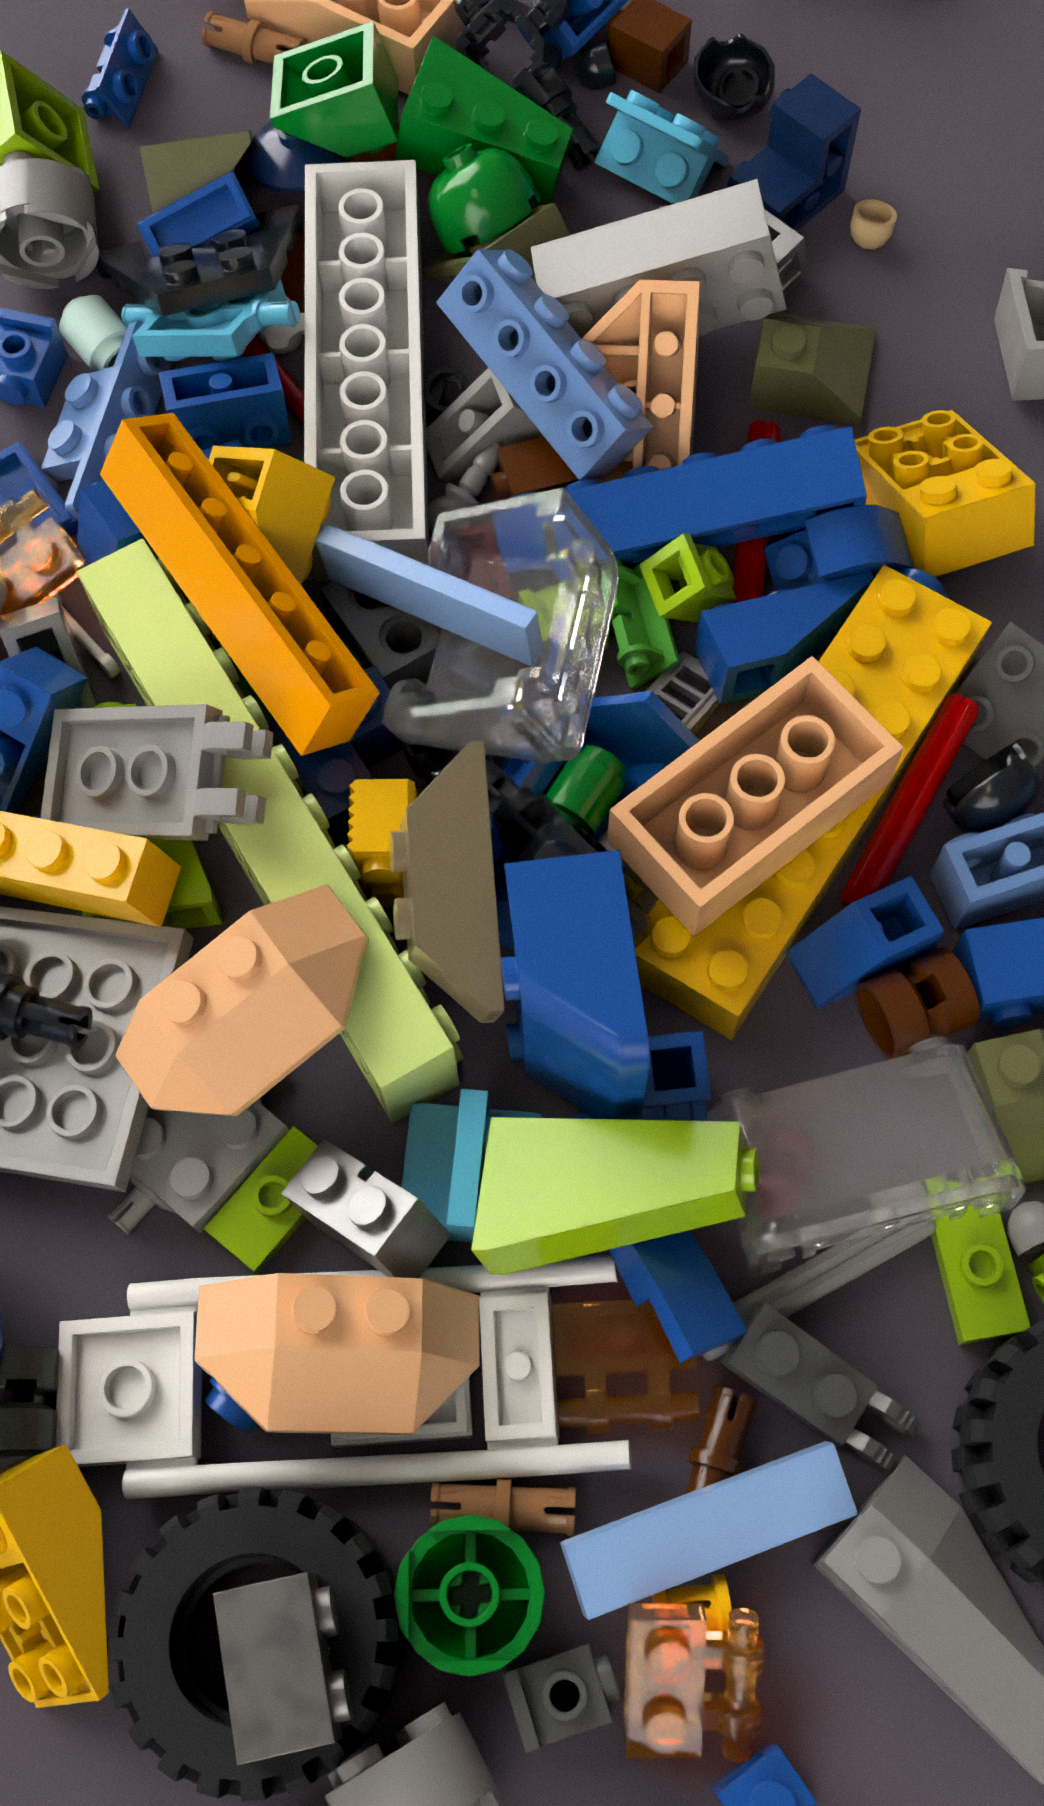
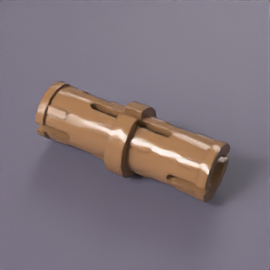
M209 11L206 14L203 22L213 25L215 31L204 27L201 28V40L204 46L242 55V59L246 63L258 65L259 61L273 65L274 55L308 44L305 38H297L269 30L264 22L252 19L245 23L219 15L213 11Z
M497 1479L496 1486L432 1483L431 1502L460 1503L461 1509H430V1528L443 1520L474 1515L498 1520L512 1531L567 1534V1536H574L575 1515L547 1514L544 1509L546 1507L575 1508V1487H512V1479Z

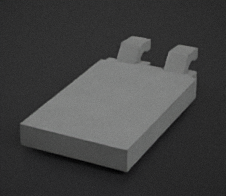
M208 704L54 709L40 819L136 836L148 840L208 841L209 834H217L218 822L237 825L263 824L266 805L265 797L259 795L246 796V791L239 788H222L226 757L243 760L271 759L273 732L268 730L253 731L254 725L248 722H230V717L223 715V710Z

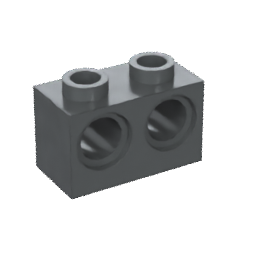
M334 581L320 588L326 619L339 638H346L365 669L373 665L375 666L397 701L448 672L446 647L451 645L447 630ZM372 603L385 604L377 609L364 608ZM403 646H413L417 648L416 650L405 654L394 652L396 649Z

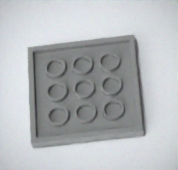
M0 906V971L22 977L26 985L38 989L40 996L76 1006L90 1007L93 1013L91 1030L76 1026L78 1033L88 1036L80 1049L70 1048L66 1044L27 1034L22 1039L9 1036L5 1040H0V1172L126 1192L149 1105L115 1054L139 1000L188 961L194 937L186 929L167 926L156 927L134 922Z

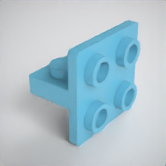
M630 90L627 99L610 92L605 102L618 111L594 163L672 204L697 197L713 163L715 162L725 167L730 158L716 148L721 138L679 113L675 116L671 112L659 107L658 103L638 92Z
M461 1089L459 1106L414 1103L410 1110L401 1188L417 1197L449 1231L451 1236L447 1241L472 1243L491 1117L542 1118L541 1114L490 1109L488 1091Z

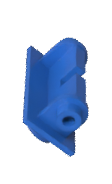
M129 8L124 10L119 26L106 33L104 38L105 45L96 66L100 73L93 75L89 87L84 90L82 95L84 111L89 117L100 120L104 116L116 114L126 128L130 127L158 52V48L153 43L150 35L143 29Z

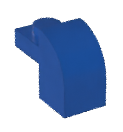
M878 505L852 506L817 515L804 521L806 529L764 547L775 591L781 589L792 590L871 571L875 578L883 565L895 571L904 568H914L899 513Z
M703 1031L648 1037L650 1069L640 1120L707 1121L705 1100H711L712 1098Z

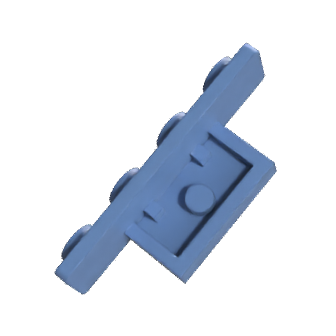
M141 321L128 325L113 367L80 374L70 382L65 391L66 401L58 423L48 438L49 447L41 470L57 483L73 479L65 502V510L77 520H79L80 490L103 480L100 472L121 420L155 414L162 394L159 372L169 371L173 362L165 360L164 357H139L132 335L143 325Z

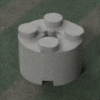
M24 152L7 154L2 159V166H0V274L10 282L33 289L59 288V279L68 278L75 275V283L86 278L94 270L99 258L95 198L89 175L80 168L69 167L49 159L33 158Z
M445 1702L395 1733L394 1737L400 1749L389 1756L384 1757L377 1743L336 1768L335 1771L327 1775L334 1790L324 1796L329 1806H499L505 1801L461 1713L459 1712L451 1716Z

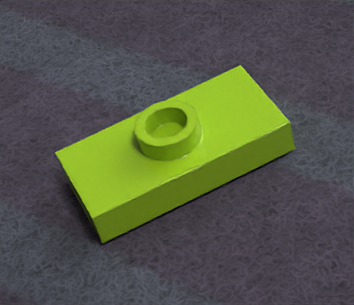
M294 1126L204 1227V1230L256 1275L262 1271L306 1219L281 1194L318 1147V1145Z
M995 1194L929 1205L927 1209L936 1224V1229L931 1234L958 1345L1014 1336L1030 1328L1029 1318Z

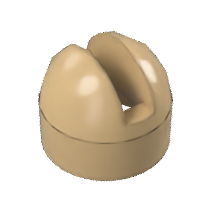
M868 199L858 202L854 207L850 222V235L855 244L863 249L870 250L883 246L890 239L897 220L895 209L879 200Z

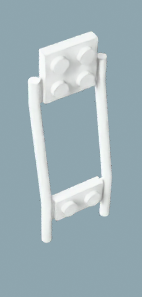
M611 1254L576 1257L506 1275H490L483 1265L428 1267L420 1276V1278L469 1293H480L481 1295L479 1297L485 1441L487 1442L488 1450L198 1465V1459L201 1458L202 1368L194 1359L199 1286L262 1275L131 1283L127 1289V1303L130 1309V1316L60 1321L56 1447L66 1444L78 1467L126 1464V1470L122 1479V1490L127 1500L239 1493L240 1488L263 1487L268 1490L278 1491L284 1489L297 1490L485 1480L632 1469L629 1440L559 1445L558 1441L560 1436L552 1302L549 1287L618 1282V1268ZM379 1270L295 1273L388 1277Z

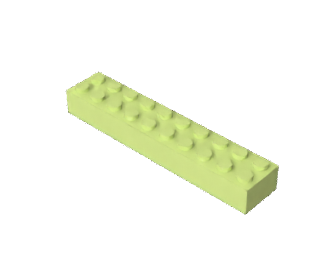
M143 538L76 571L105 636L147 706L208 704L223 710V715L229 716L230 722H248L254 725L253 731L269 729L268 723L253 696L244 697L236 682L240 681L229 656L222 647L217 650L214 648L208 637L211 634L208 625L193 604L186 602L180 591L181 587L161 559L154 557ZM272 743L271 759L243 760L226 757L222 788H239L246 791V796L259 795L266 798L263 824L237 825L218 822L219 830L263 905L265 906L327 884L369 938L365 956L361 957L358 983L347 1026L339 1034L393 1124L410 1114L411 1106L414 1103H429L460 1085L456 1064L463 1059L456 1043L460 1040L459 1034L441 1004L432 1009L429 1008L431 1004L422 988L426 985V981L421 970L408 960V950L399 954L390 935L393 927L376 897L366 899L358 883L361 875L356 864L343 844L335 848L326 830L330 828V825L322 808L312 793L304 796L296 781L299 778V774L283 745L280 743L274 747Z

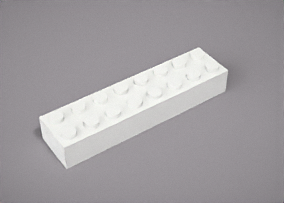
M416 160L305 165L304 463L335 476L330 493V511L325 521L320 525L317 537L327 525H333L430 566L421 230ZM315 541L312 551L313 582H333L328 579Z

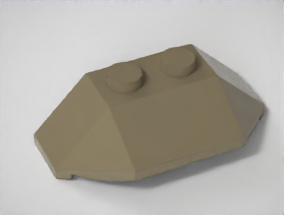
M470 741L406 809L400 825V831L390 832L389 856L392 873L403 872L404 898L394 899V931L396 940L407 939L408 960L480 1023H494L505 1009L484 741Z

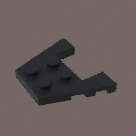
M295 204L255 214L261 225L255 229L256 233L246 235L244 230H228L215 235L212 239L213 243L191 248L189 243H174L159 249L157 257L146 259L141 241L99 251L97 268L100 277L103 279L112 277L114 285L122 291L132 289L136 300L162 317L276 289L288 263L286 251L295 249L297 244L296 233L303 232L304 230L300 206Z

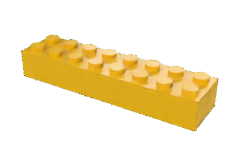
M886 565L882 566L818 662L904 747L890 783L695 937L658 899L648 913L653 925L652 933L639 946L635 947L639 980L642 987L732 1041L782 963L787 951L798 938L922 744L946 697L956 691L977 658L992 624L991 621Z

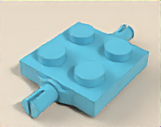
M280 279L276 289L164 317L144 304H125L126 306L122 308L121 318L123 324L127 327L130 323L136 321L143 323L132 335L139 357H164L167 361H180L188 357H212L216 361H226L242 355L245 347L261 329H266L268 326L296 327L300 320V311L295 301L286 302V295Z

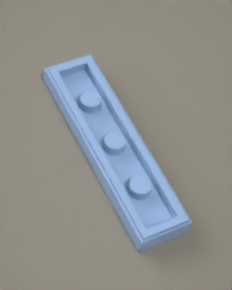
M327 525L316 538L329 580L531 667L535 665L543 654L544 647L536 610L333 525Z
M824 1441L561 1541L560 1544L582 1614L590 1620L856 1516L858 1512L835 1445L832 1442Z

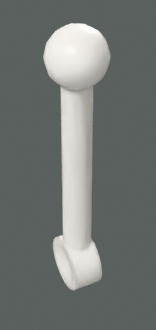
M46 590L40 594L39 603L58 597L62 606V597L55 590ZM62 606L75 638L94 657L109 678L112 679L118 675L121 669L115 660L99 647Z

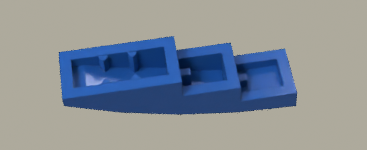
M584 1113V1114H580V1115H577V1116H574V1117H571V1118H568V1119H595V1118L592 1117L591 1115L587 1114V1113ZM690 1230L609 1249L635 1306L651 1302L680 1363L731 1343L748 1332L714 1267Z

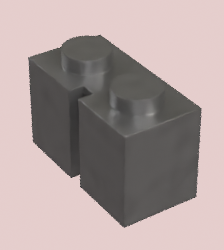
M323 1139L281 1193L316 1228L388 1277L420 1278L451 1236L449 1231L417 1197L376 1171L372 1173L365 1164Z
M305 1572L213 1593L237 1765L328 1745L343 1738L341 1722L352 1720V1703L345 1670L332 1671L328 1658L327 1638L339 1635L338 1616L331 1586L319 1588L317 1574Z

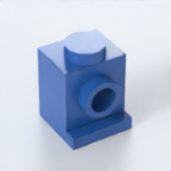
M1 308L0 400L12 405L24 403L46 408L68 357L55 319Z
M769 1740L709 1787L721 1806H814L817 1803L780 1747Z

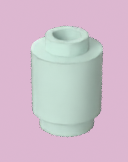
M99 295L80 296L71 300L64 308L59 323L61 335L92 372L114 366L127 326L123 324L120 317Z

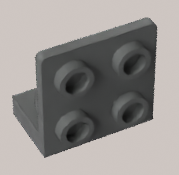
M1010 621L955 692L974 700L978 704V716L963 743L985 760L1013 742L1019 743L1036 768L1039 776V788L1044 781V645Z

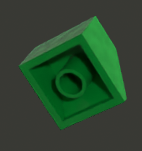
M374 21L274 55L270 120L275 129L346 158L364 152L368 154L376 153L386 148L389 144L398 141V78Z

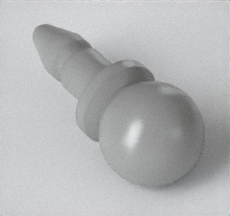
M499 443L489 445L476 455L473 460V466L467 469L459 481V487L447 483L444 488L446 496L435 499L429 505L428 526L429 532L433 537L438 539L437 527L471 521V513L478 512L481 505L474 499V496L479 495L488 481L487 477L493 474L498 462L497 448L501 447Z

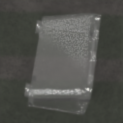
M564 487L439 513L432 540L428 547L429 565L536 610L544 652L535 665L531 667L442 628L427 686L418 679L401 680L393 685L386 701L382 723L399 739L410 744L461 751L470 741H484L485 754L543 763L574 760L580 754L591 710L590 706L593 701L618 587V567L611 547Z
M934 1037L912 1045L908 1049L910 1054L757 1095H754L751 1088H742L723 1093L714 1099L716 1107L707 1112V1121L740 1122L749 1148H758L760 1154L759 1189L757 1192L747 1191L745 1217L733 1220L749 1278L781 1270L780 1261L796 1256L794 1247L799 1246L801 1257L804 1259L815 1256L818 1249L945 1216H949L950 1220L962 1218L967 1212L970 1203H972L974 1210H978L980 1218L1014 1209L1025 1193L1026 1187L1015 1156L964 1045H950L947 1037Z

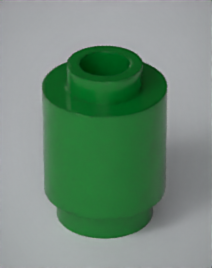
M586 745L580 754L571 755L546 796L569 819L581 825L592 836H595L609 814L610 809L624 790L622 780L627 773L626 767L616 756L605 749L594 745Z

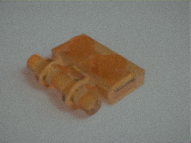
M32 488L18 500L11 497L0 506V544L13 534L19 540V542L0 556V581L8 588L0 616L49 600L78 578L76 571L88 566L64 526L51 516L41 525L36 526L33 519L47 509L49 505L35 488Z
M633 1300L552 1304L556 1378L584 1377L585 1398L557 1399L559 1428L587 1427V1434L609 1433V1425L649 1423L650 1430L672 1429V1422L700 1420L698 1392L671 1393L669 1372L695 1371L697 1368L696 1357L682 1363L679 1362L651 1302L637 1307ZM646 1374L647 1394L607 1396L606 1376Z
M628 1603L624 1714L626 1758H701L702 1731H719L723 1734V1755L729 1761L743 1763L752 1757L753 1738L761 1732L762 1705L755 1698L756 1676L764 1670L765 1643L758 1637L759 1616L755 1611L748 1608L733 1609L729 1612L728 1631H707V1618L703 1604ZM705 1669H722L726 1672L725 1692H704Z

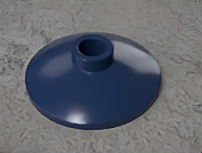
M271 121L252 138L253 142L247 150V164L253 178L263 187L281 193L305 192V165L348 163L351 158L343 157L275 129Z

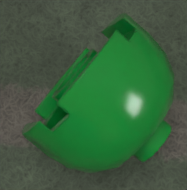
M470 143L455 149L442 159L446 169L432 183L428 194V214L446 253H458L465 251L461 242L462 239L473 235L477 237L480 244L493 239L526 218L533 211L528 201L540 203L541 197L522 163L507 151L486 148L475 152Z
M474 1515L440 1521L430 1528L427 1533L418 1538L400 1563L394 1591L399 1627L416 1653L440 1671L468 1677L500 1670L524 1652L540 1626L545 1598L539 1562L524 1539L498 1520Z

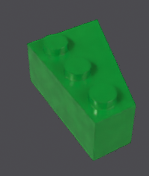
M433 35L402 111L395 161L416 160V169L438 176L446 169L442 159L463 145L471 143L475 152L486 148L504 150L522 163L535 184L541 201L540 203L528 201L530 206L551 204L573 128Z

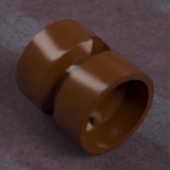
M944 947L906 962L904 974L895 969H890L856 985V1001L865 1027L876 1047L891 1061L929 1046L931 1033L940 1039H944L978 1024L980 1019V1006L974 986L960 961L950 950Z

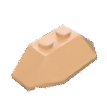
M638 280L627 294L582 338L588 340L600 350L606 360L604 367L615 381L628 387L637 395L643 405L642 414L653 426L608 476L593 478L600 481V483L624 478L623 476L626 472L641 466H655L661 470L682 465L684 459L693 455L699 354L700 281Z
M327 884L250 910L139 1000L115 1056L150 1108L161 1111L237 1117L346 1029L358 983L361 957L365 956L369 938Z
M275 1273L199 1286L194 1361L208 1375L210 1374L265 1432L412 1435L480 1366V1296L423 1278Z

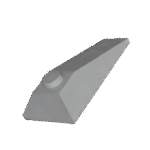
M904 1455L898 1461L892 1473L887 1474L857 1510L858 1515L848 1520L812 1565L1036 1781L1044 1785V1647L962 1507L912 1460Z

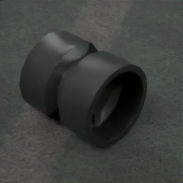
M2 1346L0 1362V1459L29 1458L56 1448L57 1411L46 1405L47 1398L58 1390L59 1350L42 1346ZM16 1391L18 1402L2 1403L3 1392Z

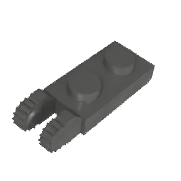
M757 1303L744 1324L748 1332L732 1343L721 1363L828 1442H832L836 1446H844L870 1466L884 1474H891L898 1462L897 1458L886 1446L854 1429L863 1411L867 1409L881 1419L890 1429L911 1437L920 1425V1420L894 1399L877 1391L878 1385L767 1303Z

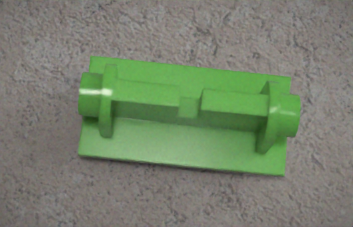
M612 559L600 566V574L597 576L596 581L598 588H603L608 609L615 613L612 625L620 651L617 654L618 664L625 670L629 689L634 690L680 663L669 620L668 618L659 617L640 566L637 565L630 569L623 566L621 560Z

